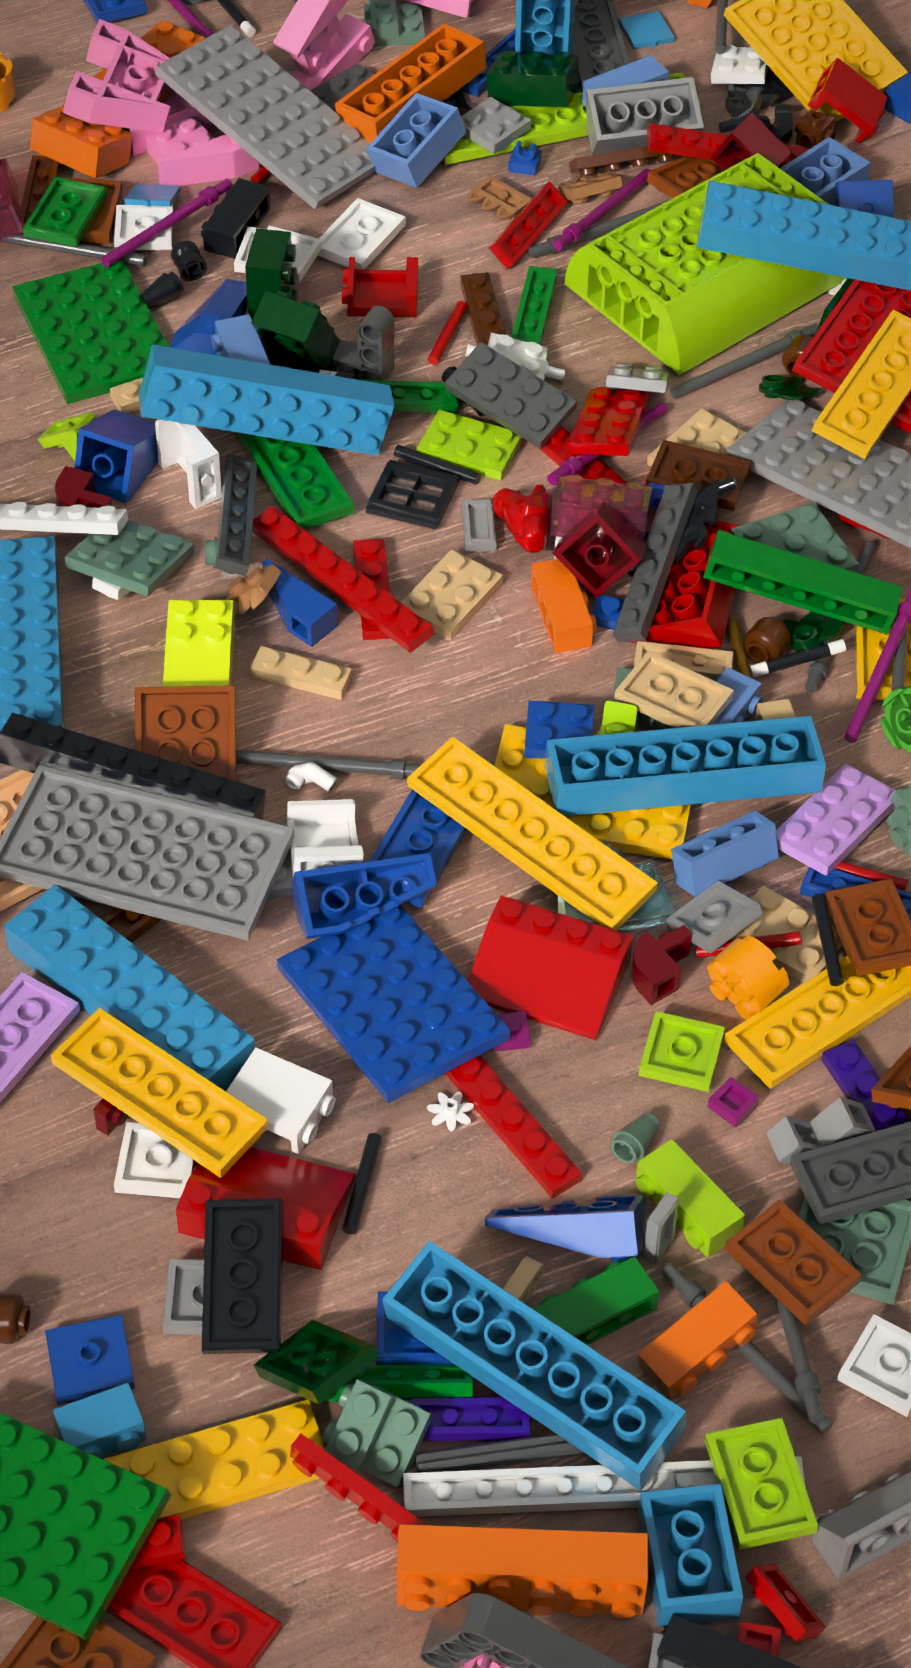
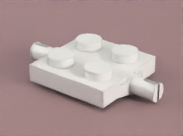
M491 333L487 346L542 380L548 377L563 381L565 369L548 366L546 360L547 347L540 346L535 342L517 340L508 335ZM468 344L465 356H469L477 346Z

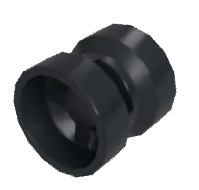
M182 241L172 249L171 259L184 280H198L205 274L207 264L194 242Z

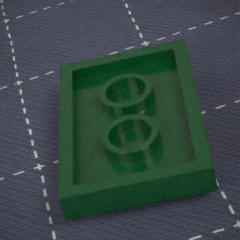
M311 1320L281 1343V1352L268 1353L253 1365L260 1378L320 1404L333 1398L337 1394L338 1389L352 1378L364 1374L368 1366L379 1358V1355L373 1344Z

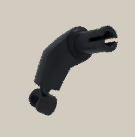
M777 103L773 124L770 123V119L767 116H759L757 118L763 121L766 127L785 144L791 139L794 120L793 115L790 113L791 104Z

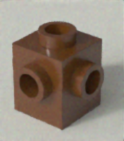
M811 108L803 117H799L796 122L795 132H797L795 145L811 149L828 137L834 140L836 136V130L834 129L836 117Z

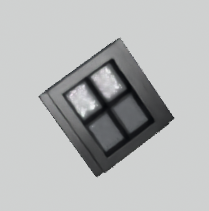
M389 460L368 500L366 513L436 530L457 488L459 476Z

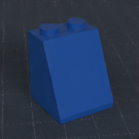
M113 409L79 428L74 468L94 473L96 493L112 497V499L124 503L129 502L159 462L155 422Z

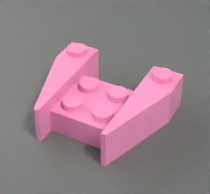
M297 0L273 41L275 46L291 54L296 67L292 76L308 90L319 86L357 64L366 53L372 50L373 45L376 43L370 25L347 13L338 20L337 13L349 0Z
M99 19L91 37L86 61L107 68V73L104 80H100L76 71L68 89L63 113L89 123L163 133L170 106L158 102L162 90L176 95L178 93L156 76L155 71L157 65L170 58L128 30Z
M179 94L164 103L170 106L163 133L129 128V132L132 133L131 153L133 157L148 152L158 164L159 184L184 186L219 181L226 178L233 179L259 169V162L226 134L213 138L207 129L215 127V125Z

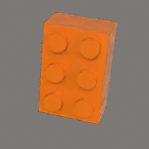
M65 104L32 118L30 150L95 179L129 164L132 133L122 129V127L89 123L63 113Z

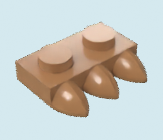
M596 173L593 175V178H578L576 182H562L559 184L562 196L565 199L571 200L572 203L588 201V196L595 194L598 197L612 195L614 189L623 187L621 176L611 173Z
M492 175L475 186L468 194V201L470 203L481 202L483 203V211H497V219L513 220L531 200L530 197Z
M274 564L263 569L256 568L244 578L239 576L229 585L228 591L230 593L225 600H233L234 616L238 612L240 615H243L250 606L254 610L265 599L282 573Z

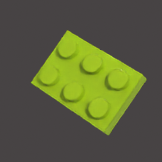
M438 410L417 446V451L478 472L482 476L501 481L522 444L523 438L504 427Z
M783 1418L705 1434L704 1442L717 1483L721 1484L726 1512L738 1550L817 1533L818 1524Z

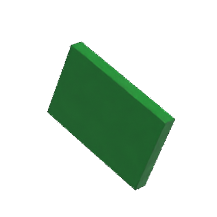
M54 177L24 225V236L77 247L107 198V187Z

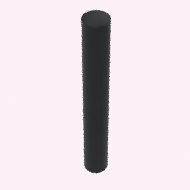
M399 444L394 450V456L436 471L457 475L459 479L477 485L480 480L481 474Z
M816 894L812 897V903L829 982L832 986H839L843 984L844 979L826 897L824 894Z
M370 1133L367 1136L342 1230L347 1234H356L382 1140V1137L376 1133Z

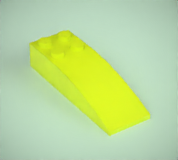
M169 600L163 687L232 686L235 635L233 600Z

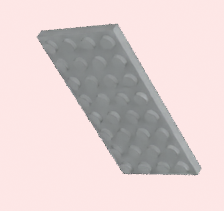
M231 24L156 67V76L315 210L375 172V165L372 164L366 150L371 143Z
M787 400L727 448L726 455L752 461L750 471L911 548V454L906 450L897 448L879 438L866 459H863L812 432L813 425L822 412L805 405L800 400Z
M38 765L0 838V878L49 890L56 884L70 896L249 941L293 842L295 833L292 827Z

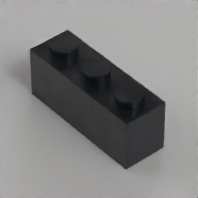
M238 178L232 188L227 190L222 202L215 206L209 220L205 221L201 227L204 250L235 259L247 227L257 228L270 210L269 186Z

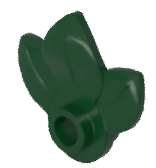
M781 375L763 376L762 383L759 384V391L764 393L765 397L786 400L810 399L818 393L819 389L802 386L801 377H784Z
M812 611L799 622L795 620L782 621L791 634V646L795 652L822 645L824 641L836 637L844 626V621L834 618L826 621L824 615Z

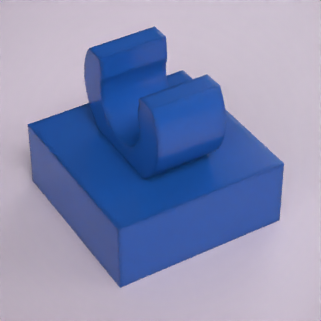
M518 140L508 162V171L535 176L541 161L542 150H537L535 143H532L530 148L521 147L522 142Z

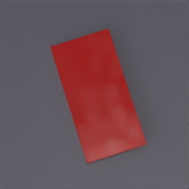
M183 1559L129 1570L106 1610L107 1613L192 1668H253L282 1629L280 1621Z

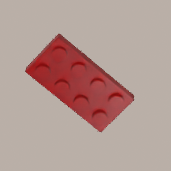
M608 387L590 389L568 441V454L629 456L649 404V391L632 389L611 390Z

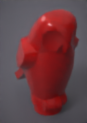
M536 485L531 495L522 494L519 490L503 488L494 495L492 502L494 512L499 518L504 519L514 540L530 553H539L543 550L550 535L553 495L546 492V488L543 485Z

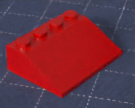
M717 533L709 534L707 542L699 550H696L694 543H692L688 547L686 554L674 565L672 564L646 641L643 642L706 649L722 647L736 588L703 578L709 552Z
M501 895L488 921L468 983L491 1008L507 1013L526 1011V1017L529 1020L597 1040L631 961L633 935Z
M250 1147L222 1178L198 1163L189 1176L176 1207L178 1233L205 1240V1208L207 1200L282 1198V1260L322 1270L356 1175L355 1173Z

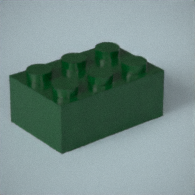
M516 51L499 53L486 73L488 98L492 97L506 106L568 107L580 87L578 55H570L568 52H557L554 55L543 54L540 51H532L528 54H517Z
M256 228L245 265L248 314H250L251 319H253L265 290L274 294L277 291H282L292 296L293 300L298 302V290L293 289V285L296 284L297 267L292 266V262H295L296 245L291 243V232Z
M265 290L251 324L273 354L308 367L328 370L340 340L335 334L334 328L327 322V318L321 313L320 307L306 300L303 303L294 301L292 296L282 291H277L274 294Z

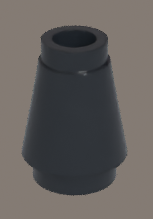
M171 271L168 274L163 273L139 296L144 299L150 310L153 307L179 298L180 293L184 291V287L178 276Z

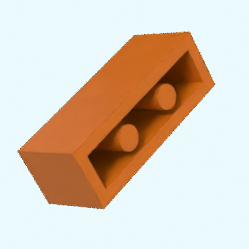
M558 559L532 563L531 588L554 652L559 653L592 647L593 633H597V623L594 614L589 615L588 597L585 591L581 592L580 581Z
M725 1281L638 1353L640 1368L670 1401L678 1394L684 1396L697 1385V1378L708 1369L714 1371L719 1368L727 1359V1353L737 1344L740 1347L746 1345L756 1335V1328H758L757 1313Z

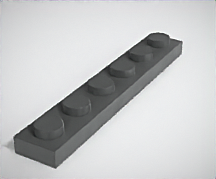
M228 453L224 465L215 568L229 574L246 576L250 564L257 462Z
M693 483L665 486L645 542L647 545L646 551L641 561L638 562L613 632V636L618 642L646 641L698 492Z

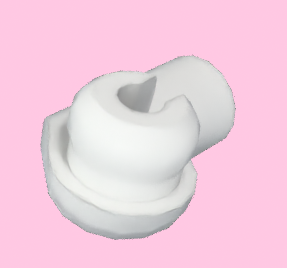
M313 762L293 766L285 779L286 784L292 789H300L301 785L314 782L327 792L337 780L335 776Z

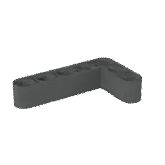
M373 306L358 327L357 344L339 339L340 343L328 370L353 373L357 380H387L395 365L394 317L387 308ZM257 333L267 357L292 364L296 368H299V365L305 366L273 354L259 333Z
M483 1593L470 1594L432 1617L420 1653L421 1659L435 1668H457L481 1654L509 1668H630L513 1606Z

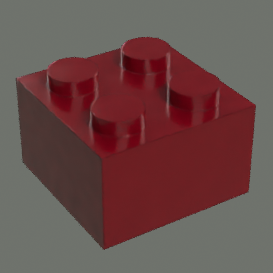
M751 113L729 134L712 155L711 159L725 171L759 153L779 168L791 152L766 127L763 121Z
M603 501L559 540L552 554L597 598L641 561L647 545Z

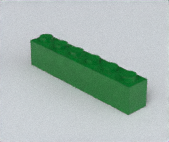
M720 530L717 531L710 549L703 578L886 635L897 614L902 589L901 586Z

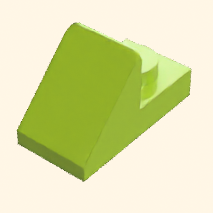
M92 412L55 421L38 438V441L44 449L54 446L58 448L65 447L75 461L79 428L95 420V416Z
M609 700L605 702L602 726L596 735L639 731L638 707L636 705Z

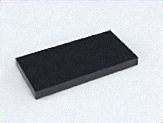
M282 1198L206 1201L201 1350L203 1354L281 1352Z

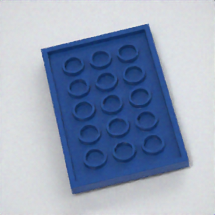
M401 905L342 934L320 937L276 959L278 970L388 1103L510 1039V1029Z

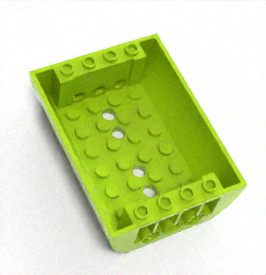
M759 153L581 247L575 252L568 264L564 284L679 376L841 284L842 280L848 279L696 247L702 207L709 180L828 204Z

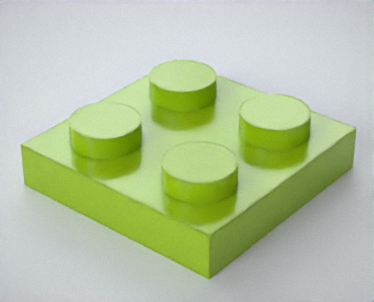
M655 1011L639 1067V1076L709 1092L725 1027Z

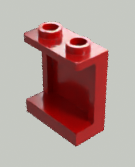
M837 57L821 74L808 106L818 110L825 102L859 128L855 141L859 144L865 137L870 139L878 130L879 125L877 122L886 111L883 107L887 96Z
M349 257V268H343V285H347V287L342 286V304H347V316H366L373 306H382L387 308L393 317L417 318L418 257H407L406 270L356 269L355 257Z

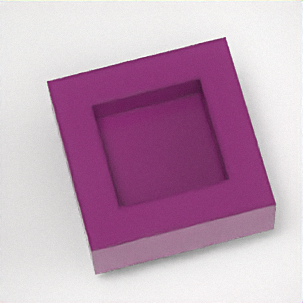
M526 1011L497 1014L510 1029V1039L494 1047V1050L505 1051L530 1048V1034Z
M730 1077L708 1099L707 1107L731 1125L737 1127L758 1106L760 1097Z

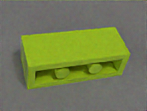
M672 1139L637 1162L635 1182L641 1194H645L646 1198L650 1197L657 1205L666 1192L676 1196L679 1201L676 1225L684 1232L687 1242L694 1249H700L707 1258L725 1247L726 1241L743 1229L745 1214Z

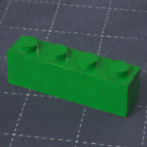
M634 1256L624 1262L616 1261L612 1263L604 1272L591 1279L585 1277L577 1281L571 1289L559 1295L552 1294L547 1296L538 1306L532 1309L584 1344L589 1345L657 1310L659 1290Z

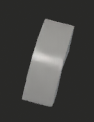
M839 1097L810 1122L785 1116L768 1130L766 1134L779 1163L790 1164V1159L793 1155L869 1134L876 1130L863 1103Z

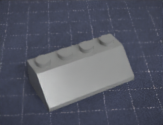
M693 77L589 89L586 91L587 133L592 155L648 146L647 129L649 123L703 131L704 129Z
M911 1471L905 1475L902 1473L892 1475L878 1490L872 1493L869 1491L861 1492L850 1501L847 1507L839 1511L831 1509L823 1513L816 1520L818 1530L817 1533L813 1534L812 1543L838 1581L911 1541Z

